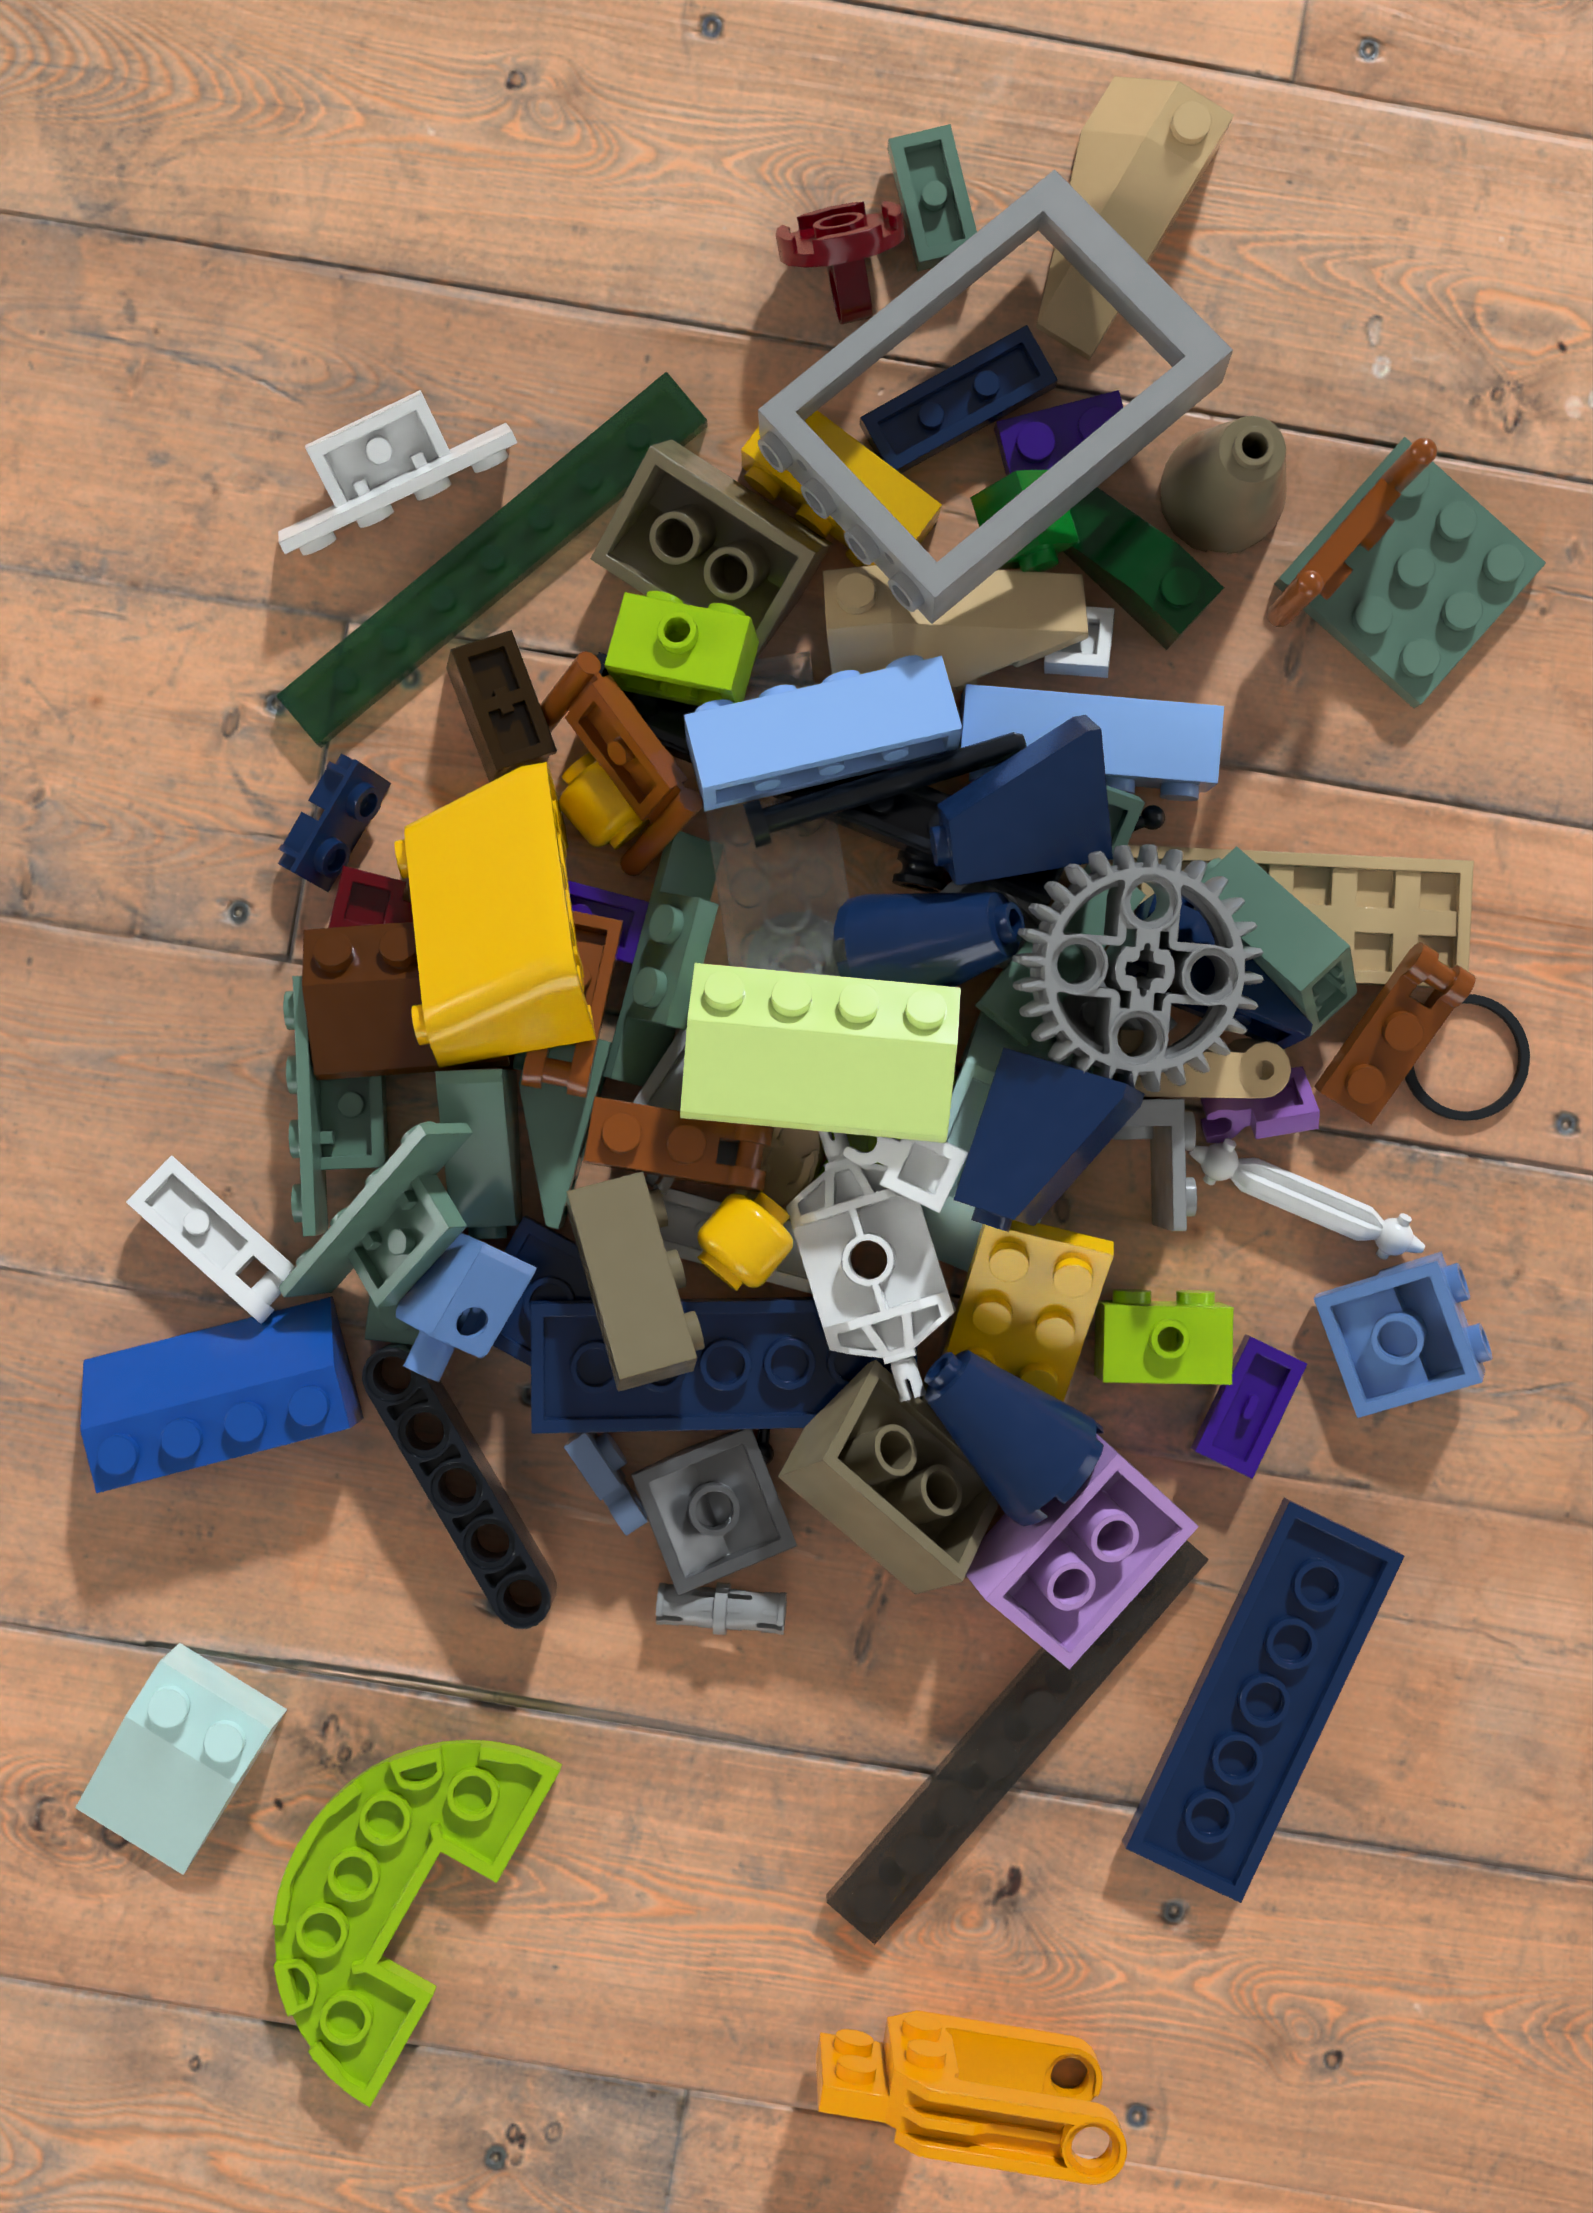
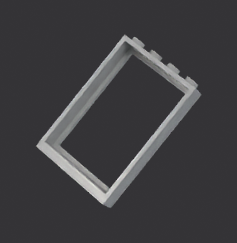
M1054 169L758 409L760 435L758 446L765 459L775 470L782 473L787 469L802 485L801 492L804 499L818 516L826 519L830 515L846 532L844 533V538L854 555L864 564L870 565L874 562L889 578V588L898 602L910 612L918 609L933 624L1223 382L1233 349ZM1039 231L1172 368L936 562L804 420L1029 237Z

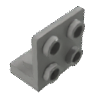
M1143 1099L1141 1107L1112 1139H1150L1152 1224L1170 1231H1186L1187 1217L1195 1216L1197 1211L1196 1182L1194 1177H1186L1185 1151H1193L1195 1148V1117L1193 1112H1185L1184 1099Z

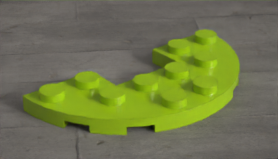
M454 1740L418 1746L395 1754L371 1766L348 1782L316 1815L297 1844L285 1869L273 1915L276 1950L274 1971L279 1994L287 2016H293L301 2034L309 2044L310 2049L308 2053L312 2059L345 2092L369 2108L437 1987L383 1956L390 1940L440 1852L495 1883L498 1882L559 1774L562 1766L561 1763L541 1753L495 1741Z

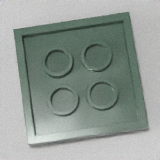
M1406 437L1397 444L1278 578L1274 585L1282 592L1360 500L1376 484L1379 478L1409 448L1412 443ZM1433 461L1403 490L1401 496L1386 512L1395 522L1370 551H1367L1359 544L1344 561L1353 571L1328 600L1319 594L1303 609L1414 709L1425 701L1546 564L1542 558Z

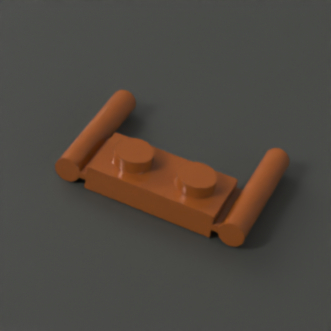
M1419 438L1409 446L1379 478L1376 484L1290 582L1281 596L1268 609L1267 618L1273 626L1284 627L1288 625L1319 594L1328 600L1353 571L1344 561L1360 544L1367 551H1370L1387 532L1395 520L1386 512L1401 496L1403 490L1437 455L1436 444L1431 439Z
M584 651L578 654L540 706L550 732L555 729L565 716L567 722L608 774L640 820L643 821L649 818L652 822L626 851L620 861L621 868L626 874L637 876L647 868L703 806V800L698 792L684 787L683 784L688 778L676 764L673 756L665 749L612 676L609 674L602 677L599 673L601 669L599 659L594 654Z

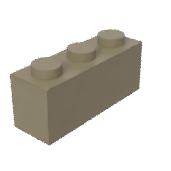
M642 1171L567 1191L566 1209L618 1392L694 1371L697 1361L695 1351L705 1348L704 1339L695 1311L687 1313L683 1311L677 1289L686 1287V1278L677 1249L670 1251L665 1249L660 1228L668 1226V1216L659 1188L648 1190Z

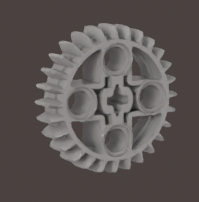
M1145 844L1140 846L1136 863L1134 862L1130 846L1119 845L1114 848L1112 866L1104 853L1101 851L1092 852L1088 855L1091 869L1090 874H1087L1077 864H1069L1064 870L1072 884L1070 887L1066 888L1054 881H1048L1045 884L1044 888L1054 900V903L1051 907L1031 903L1028 908L1042 922L1038 929L1019 928L1017 931L1020 937L1033 943L1032 953L1013 955V962L1030 967V977L1013 982V987L1016 990L1033 992L1034 1000L1022 1006L1019 1012L1024 1017H1042L1044 1022L1031 1032L1034 1040L1045 1041L1052 1037L1057 1039L1047 1054L1052 1061L1061 1062L1072 1053L1074 1057L1069 1067L1082 1070L1085 1073L1093 1065V1074L1112 1079L1114 1073H1117V1081L1134 1088L1138 1075H1140L1143 1086L1147 1091L1159 1092L1161 1090L1162 1072L1165 1073L1168 1080L1178 1086L1185 1085L1187 1082L1184 1064L1187 1063L1197 1072L1206 1073L1210 1071V1067L1203 1054L1205 1050L1208 1049L1223 1056L1230 1054V1049L1224 1040L1220 1038V1035L1224 1030L1239 1034L1247 1032L1246 1027L1233 1016L1236 1009L1255 1010L1258 1007L1255 1001L1242 995L1243 986L1262 983L1264 979L1259 974L1245 971V961L1252 960L1263 954L1261 948L1243 946L1241 937L1246 936L1257 928L1256 923L1249 921L1234 922L1232 915L1245 904V900L1241 897L1227 898L1222 901L1219 899V895L1229 882L1228 879L1224 876H1216L1202 883L1201 881L1208 865L1203 860L1191 861L1184 871H1181L1184 852L1178 849H1170L1165 853L1161 863L1158 864L1157 846ZM1142 883L1148 884L1153 889L1157 902L1154 912L1144 920H1140L1134 915L1130 904L1132 892ZM1109 889L1106 898L1104 935L1064 933V929L1070 919L1086 902ZM1181 897L1191 903L1207 922L1214 937L1215 945L1177 942L1180 909L1182 906ZM1076 945L1081 949L1085 958L1084 970L1077 979L1072 982H1066L1061 978L1057 970V960L1064 948ZM1102 945H1110V946H1109L1108 949L1105 951ZM1169 950H1174V953L1171 955ZM1206 956L1214 966L1215 976L1213 983L1208 989L1198 992L1191 983L1190 972L1194 963L1199 958ZM1139 960L1148 963L1149 970L1147 976L1141 975L1135 978L1126 975L1125 968L1127 962ZM1104 981L1106 987H1109V988H1104V987H1099V986H1100V984ZM1058 992L1098 997L1094 1029L1095 1043L1083 1035L1068 1018L1061 1005ZM1171 1003L1208 1006V1010L1203 1018L1187 1035L1167 1046L1169 1041ZM1136 1018L1143 1027L1144 1037L1141 1045L1135 1051L1125 1054L1118 1045L1117 1035L1119 1028L1127 1020Z

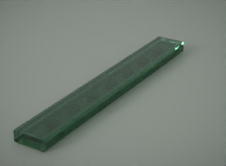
M666 371L276 695L277 698L313 741L322 748L618 502L626 493L650 446L672 439L684 447L708 427L707 419Z

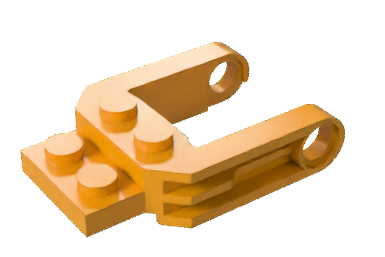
M919 2010L887 2017L883 2042L874 2041L870 2035L853 2029L838 2030L835 2035L820 2032L816 2053L818 2112L886 2123L896 2129L894 2143L918 2157L1087 2185H1098L1110 2181L1121 2171L1125 2164L1127 2144L1116 2115L1106 2106L1090 2102L1095 2096L1098 2097L1103 2082L1102 2071L1092 2047L1078 2037ZM1066 2058L1077 2059L1086 2066L1084 2080L1073 2088L1059 2087L1051 2080L1054 2066ZM1097 2127L1109 2135V2145L1106 2151L1097 2158L1085 2159L1075 2154L1072 2150V2141L1075 2135L1084 2128Z

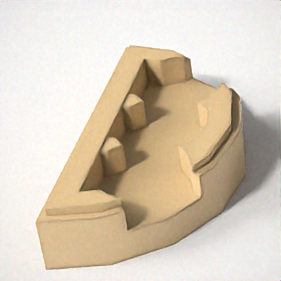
M774 1127L771 1147L764 1148L761 1170L766 1171L767 1174L764 1192L762 1193L774 1200L779 1206L790 1203L818 1177L824 1157V1148L818 1131ZM736 1189L734 1193L745 1195L754 1200L760 1192Z

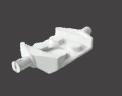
M818 1131L829 1163L824 1164L825 1172L802 1190L786 1206V1209L790 1215L789 1219L829 1350L851 1355L883 1358L884 1364H891L890 1367L898 1389L900 1402L911 1400L912 1398L907 1379L910 1381L914 1398L926 1394V1390L924 1389L919 1369L914 1359V1356L917 1355L915 1347L956 1310L947 1290L922 1205L880 1185L888 1168L887 1166L881 1164L862 1166L849 1161L843 1154L846 1146H850L845 1133H834L835 1140H833L831 1132ZM870 1240L878 1243L887 1254L886 1268L877 1278H863L852 1267V1251L862 1241Z

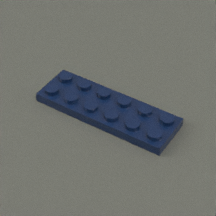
M814 1297L680 1299L684 1313L695 1311L704 1339L705 1348L695 1351L697 1361L694 1371L618 1392L593 1301H531L532 1434L805 1428L868 1363L877 1360L893 1375L890 1367L891 1364H884L883 1358L851 1355L829 1350ZM907 1379L910 1391L913 1392L910 1381Z
M1285 1497L1283 1498L1122 1839L1127 1850L1239 1903L1242 1902L1405 1557L1403 1554Z

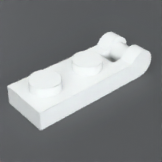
M171 1155L126 1203L254 1319L262 1324L274 1311L270 1305L281 1295L278 1287L294 1270L295 1266ZM256 1258L268 1271L250 1288L238 1275Z

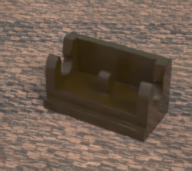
M512 630L450 650L446 669L489 783L521 766L547 762L550 755L556 754L557 748Z

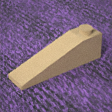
M1114 76L1081 131L1069 184L1149 264L1218 151L1234 114L1180 81ZM1054 248L1036 328L1090 360L1119 312Z
M877 565L823 571L826 630L832 674L844 670H856L860 674L886 669V666L892 661L911 655L921 656L924 660L942 656L951 689L955 688L958 693L964 690L966 684L977 685V678L1009 665L1015 667L1023 666L1088 638L1083 574L997 570L931 624L918 609L910 612L898 602L889 588V578Z

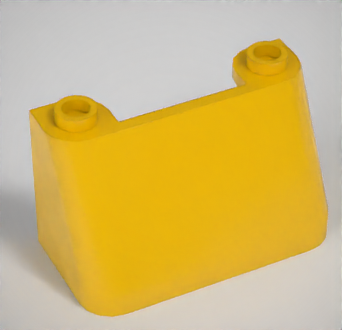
M548 762L521 766L406 825L404 829L405 839L395 841L394 845L402 879L409 878L422 1000V1004L412 1006V1021L418 1044H430L438 1066L445 1067L596 1040L591 1006L587 1005L583 993L585 991L583 982L584 971L577 947L565 857H567L566 849L568 848L565 821L559 807V800Z

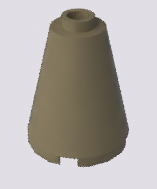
M1246 416L1204 429L1185 439L1173 451L1166 462L1161 480V510L1173 533L1191 548L1203 552L1209 550L1228 552L1227 554L1240 553L1262 541L1277 524L1285 505L1286 445L1284 437L1278 427L1271 421L1258 416Z

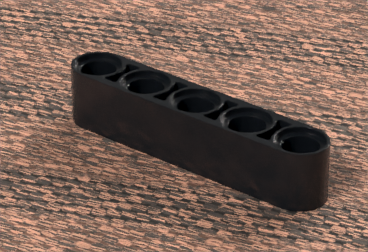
M391 1343L382 1347L367 1359L363 1367L362 1382L365 1391L496 1615L504 1624L515 1629H528L538 1625L546 1617L556 1596L557 1582L553 1571L441 1380L437 1382L410 1370L411 1381L407 1388L396 1389L389 1386L381 1373L385 1358L392 1356L406 1361L413 1345ZM428 1412L440 1419L444 1427V1436L440 1442L426 1443L420 1440L413 1428L416 1414ZM453 1468H462L469 1471L477 1484L475 1495L468 1498H459L453 1495L448 1490L445 1482L447 1471ZM485 1524H496L502 1527L508 1535L509 1548L499 1553L484 1549L477 1537L478 1528ZM517 1580H529L535 1583L540 1589L542 1601L533 1607H523L516 1604L509 1592L510 1584Z

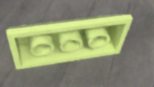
M695 963L687 1018L680 1118L946 1143L958 1044L961 988Z

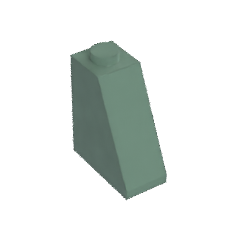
M1236 846L1223 859L1215 858L1207 863L1208 865L1201 882L1205 883L1212 877L1224 876L1229 882L1219 895V899L1222 901L1227 898L1241 897L1245 900V904L1232 915L1234 922H1255L1257 928L1246 936L1241 937L1242 945L1262 949L1263 954L1253 960L1313 1024L1310 1034L1312 1036L1357 993L1350 945Z
M507 1069L435 1071L440 1123H467L473 1132L444 1165L447 1193L465 1221L470 1237L475 1239L506 1238L507 1226L518 1225L523 1218L517 1071Z

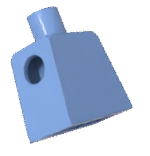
M461 1233L398 1303L396 1318L420 1331L403 1366L439 1382L455 1348L478 1358L486 1356L528 1286L537 1267Z

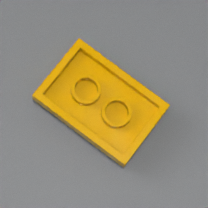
M1013 1220L1009 1232L982 1224L942 1355L947 1352H952L956 1355L964 1350H969L1064 1402L1114 1257V1242L1040 1223L1032 1226Z

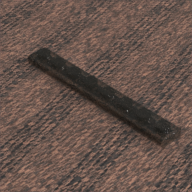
M1186 1540L1070 1670L1041 1647L826 1894L827 1904L875 1945L1209 1559Z

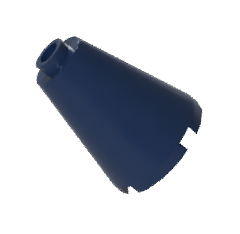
M999 892L864 894L847 899L839 908L834 925V941L844 939L847 960L837 962L839 976L957 987L1016 955L1019 943L1023 940L1017 931L1019 928H1025L1024 919L1019 907L1015 903L1009 902Z
M964 1350L956 1355L952 1352L945 1353L936 1360L925 1376V1382L928 1384L925 1394L926 1401L1005 1514L1023 1527L1039 1523L1048 1516L1040 1508L1054 1497L1063 1504L1071 1499L1091 1475L1102 1455L1104 1445L1095 1436L1096 1434L1104 1433V1430L1092 1417L969 1350Z

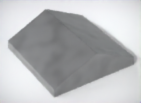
M738 1429L686 1447L631 1474L678 1596L797 1546L752 1429Z

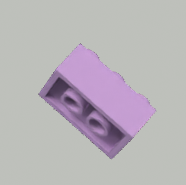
M1098 1434L1095 1437L1104 1445L1102 1455L1091 1475L1076 1494L1065 1504L1054 1497L1040 1508L1048 1517L1036 1524L1023 1527L1004 1514L983 1537L966 1574L967 1578L987 1602L1069 1670L1199 1527Z

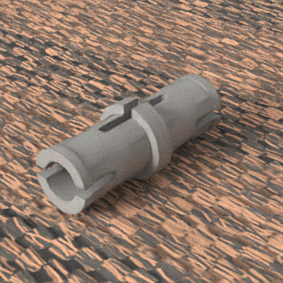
M717 1582L716 1588L698 1587L678 1596L674 1584L660 1583L656 1603V1624L713 1628V1634L726 1635L727 1630L761 1631L784 1635L787 1593L731 1589L730 1583Z

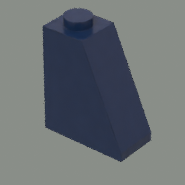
M1087 715L1070 718L939 803L937 807L940 826L930 827V843L936 867L945 866V869L956 885L1058 869L1069 864L1089 863L1088 855L1096 851L1104 853L1108 860L1113 859L1101 728Z
M1003 1047L954 1200L975 1207L971 1220L1006 1232L1010 1231L1013 1220L1035 1226L1141 1107L1145 1094L1119 1081L1089 1072L1084 1073V1071Z

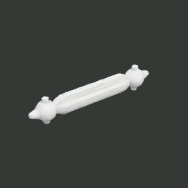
M1226 1138L1223 1143H1215L1209 1147L1195 1145L1194 1150L1189 1151V1155L1201 1164L1205 1174L1203 1181L1206 1184L1214 1185L1216 1181H1224L1230 1178L1241 1192L1353 1240H1375L1379 1248L1376 1254L1383 1260H1387L1390 1255L1396 1256L1405 1252L1422 1253L1425 1249V1244L1413 1235L1409 1225L1412 1219L1407 1214L1401 1213L1398 1218L1383 1220L1373 1207L1259 1158H1238L1234 1150L1237 1144L1232 1139Z

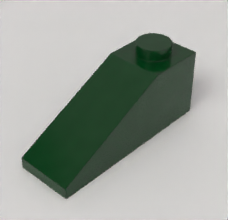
M1098 487L1070 509L1080 542L1063 552L1166 650L1224 589L1177 542Z

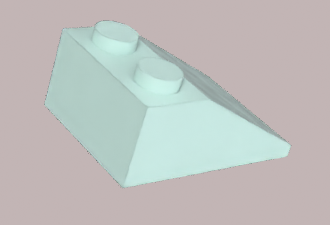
M179 1643L157 1664L124 1717L75 1808L184 1875L287 1709Z

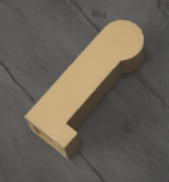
M1125 1026L1119 1028L1117 1039L1122 1052L1125 1054L1131 1053L1141 1045L1144 1037L1143 1030ZM1241 1038L1227 1045L1230 1049V1054L1227 1056L1219 1055L1208 1049L1203 1052L1210 1067L1209 1072L1200 1073L1193 1070L1187 1063L1184 1064L1187 1082L1185 1085L1178 1086L1168 1080L1165 1073L1162 1072L1161 1090L1159 1092L1147 1091L1143 1086L1140 1075H1138L1135 1089L1144 1093V1097L1268 1098L1281 1092L1288 1083L1291 1073L1290 1059L1285 1050L1277 1044ZM1117 1073L1115 1074V1079L1112 1080L1117 1081Z

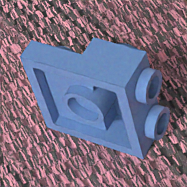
M1442 1251L1380 1270L1376 1276L1317 1293L1314 1297V1302L1357 1418L1483 1382L1485 1375L1483 1362L1493 1359L1489 1341L1481 1323L1468 1325L1460 1303L1470 1300V1292L1465 1276L1458 1263L1446 1265Z

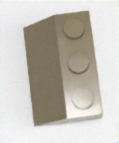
M671 439L650 446L590 559L645 595L649 591H662L678 597L684 604L708 608L709 604L723 603L740 609L746 616L751 617L759 640L756 660L803 595L832 543Z
M877 1360L868 1363L805 1426L778 1477L915 1595L963 1582L999 1504L935 1412L918 1397L914 1398L913 1392H911V1400L900 1402L894 1376Z

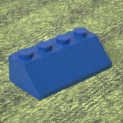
M333 1296L273 1311L262 1324L253 1317L83 1360L80 1431L96 1493L350 1429L364 1419Z

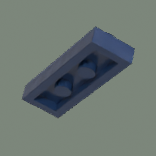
M1025 325L861 416L859 425L875 454L898 472L903 473L1053 390L1058 379L1028 325Z

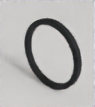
M1469 994L1463 1003L1479 1005L1497 1014L1511 1030L1517 1045L1518 1065L1516 1074L1503 1096L1491 1105L1479 1110L1457 1111L1440 1105L1424 1091L1416 1077L1414 1066L1405 1077L1409 1089L1422 1105L1442 1117L1453 1120L1483 1119L1507 1107L1521 1091L1530 1066L1528 1040L1517 1018L1499 1002L1475 994Z

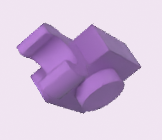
M1303 1066L1291 1068L1288 1083L1281 1092L1273 1097L1201 1098V1104L1206 1118L1201 1119V1127L1207 1143H1221L1226 1138L1232 1139L1248 1126H1251L1255 1139L1319 1129L1320 1110Z

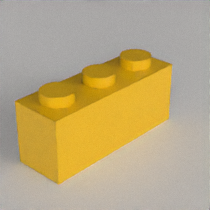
M818 410L804 421L921 544L938 522L942 504ZM758 426L741 449L742 468L747 471L744 475L745 480L752 488L769 500L774 501L779 495L798 510L795 517L800 523L823 538H826L828 534L832 535L849 548L844 538V533L846 532L830 515L823 519L811 509L802 495V485L787 469L782 473L778 472L765 459L758 446V440L760 439ZM850 548L846 552L847 558L856 567L876 565L874 562L870 565L864 564L854 555Z

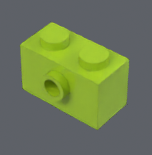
M649 591L646 593V596L625 592L604 665L623 691L697 706L719 699H727L737 703L744 701L759 640L751 617L746 616L743 611L734 606L712 603L709 604L708 608L684 604L678 597L662 591Z
M1113 1289V1300H1098L1095 1309L1094 1376L1103 1383L1232 1385L1234 1307L1221 1302H1215V1292L1177 1290L1176 1301H1151V1290Z

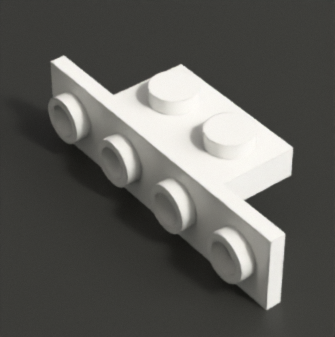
M421 390L305 445L306 451L334 505L278 531L279 544L284 554L298 548L303 556L317 552L337 539L333 531L354 521H357L360 528L371 526L394 512L391 506L392 503L414 493L417 500H423L447 489L451 485L448 476L472 466L474 473H479L502 463L509 457L506 448L517 444V440L508 424L504 423L449 449Z

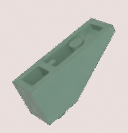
M599 1039L587 1098L568 1095L566 1087L543 1083L542 1089L522 1086V1073L527 1052L518 1053L514 1056L513 1068L522 1071L519 1088L545 1224L548 1227L560 1229L564 1227L568 1214L566 1209L567 1191L575 1189L585 1154L594 1097H601L606 1077L603 1075L612 1043ZM568 1044L551 1047L549 1058L572 1062L576 1046Z

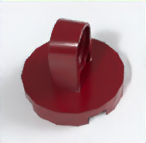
M864 201L830 206L798 216L799 230L791 233L790 227L784 225L777 228L776 241L782 263L788 266L803 268L827 266L833 302L841 325L872 318L873 316L865 258L887 251L905 239L902 208L894 202L883 201L881 205L882 214H866Z

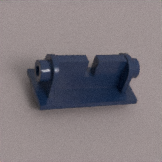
M340 754L335 764L330 761L328 762L324 774L308 799L309 802L324 810L320 819L316 820L301 812L284 843L278 849L284 853L277 864L326 892L330 891L336 878L342 873L343 866L348 865L351 852L369 821L378 813L382 799L391 785L389 781L356 759L353 760L344 754Z

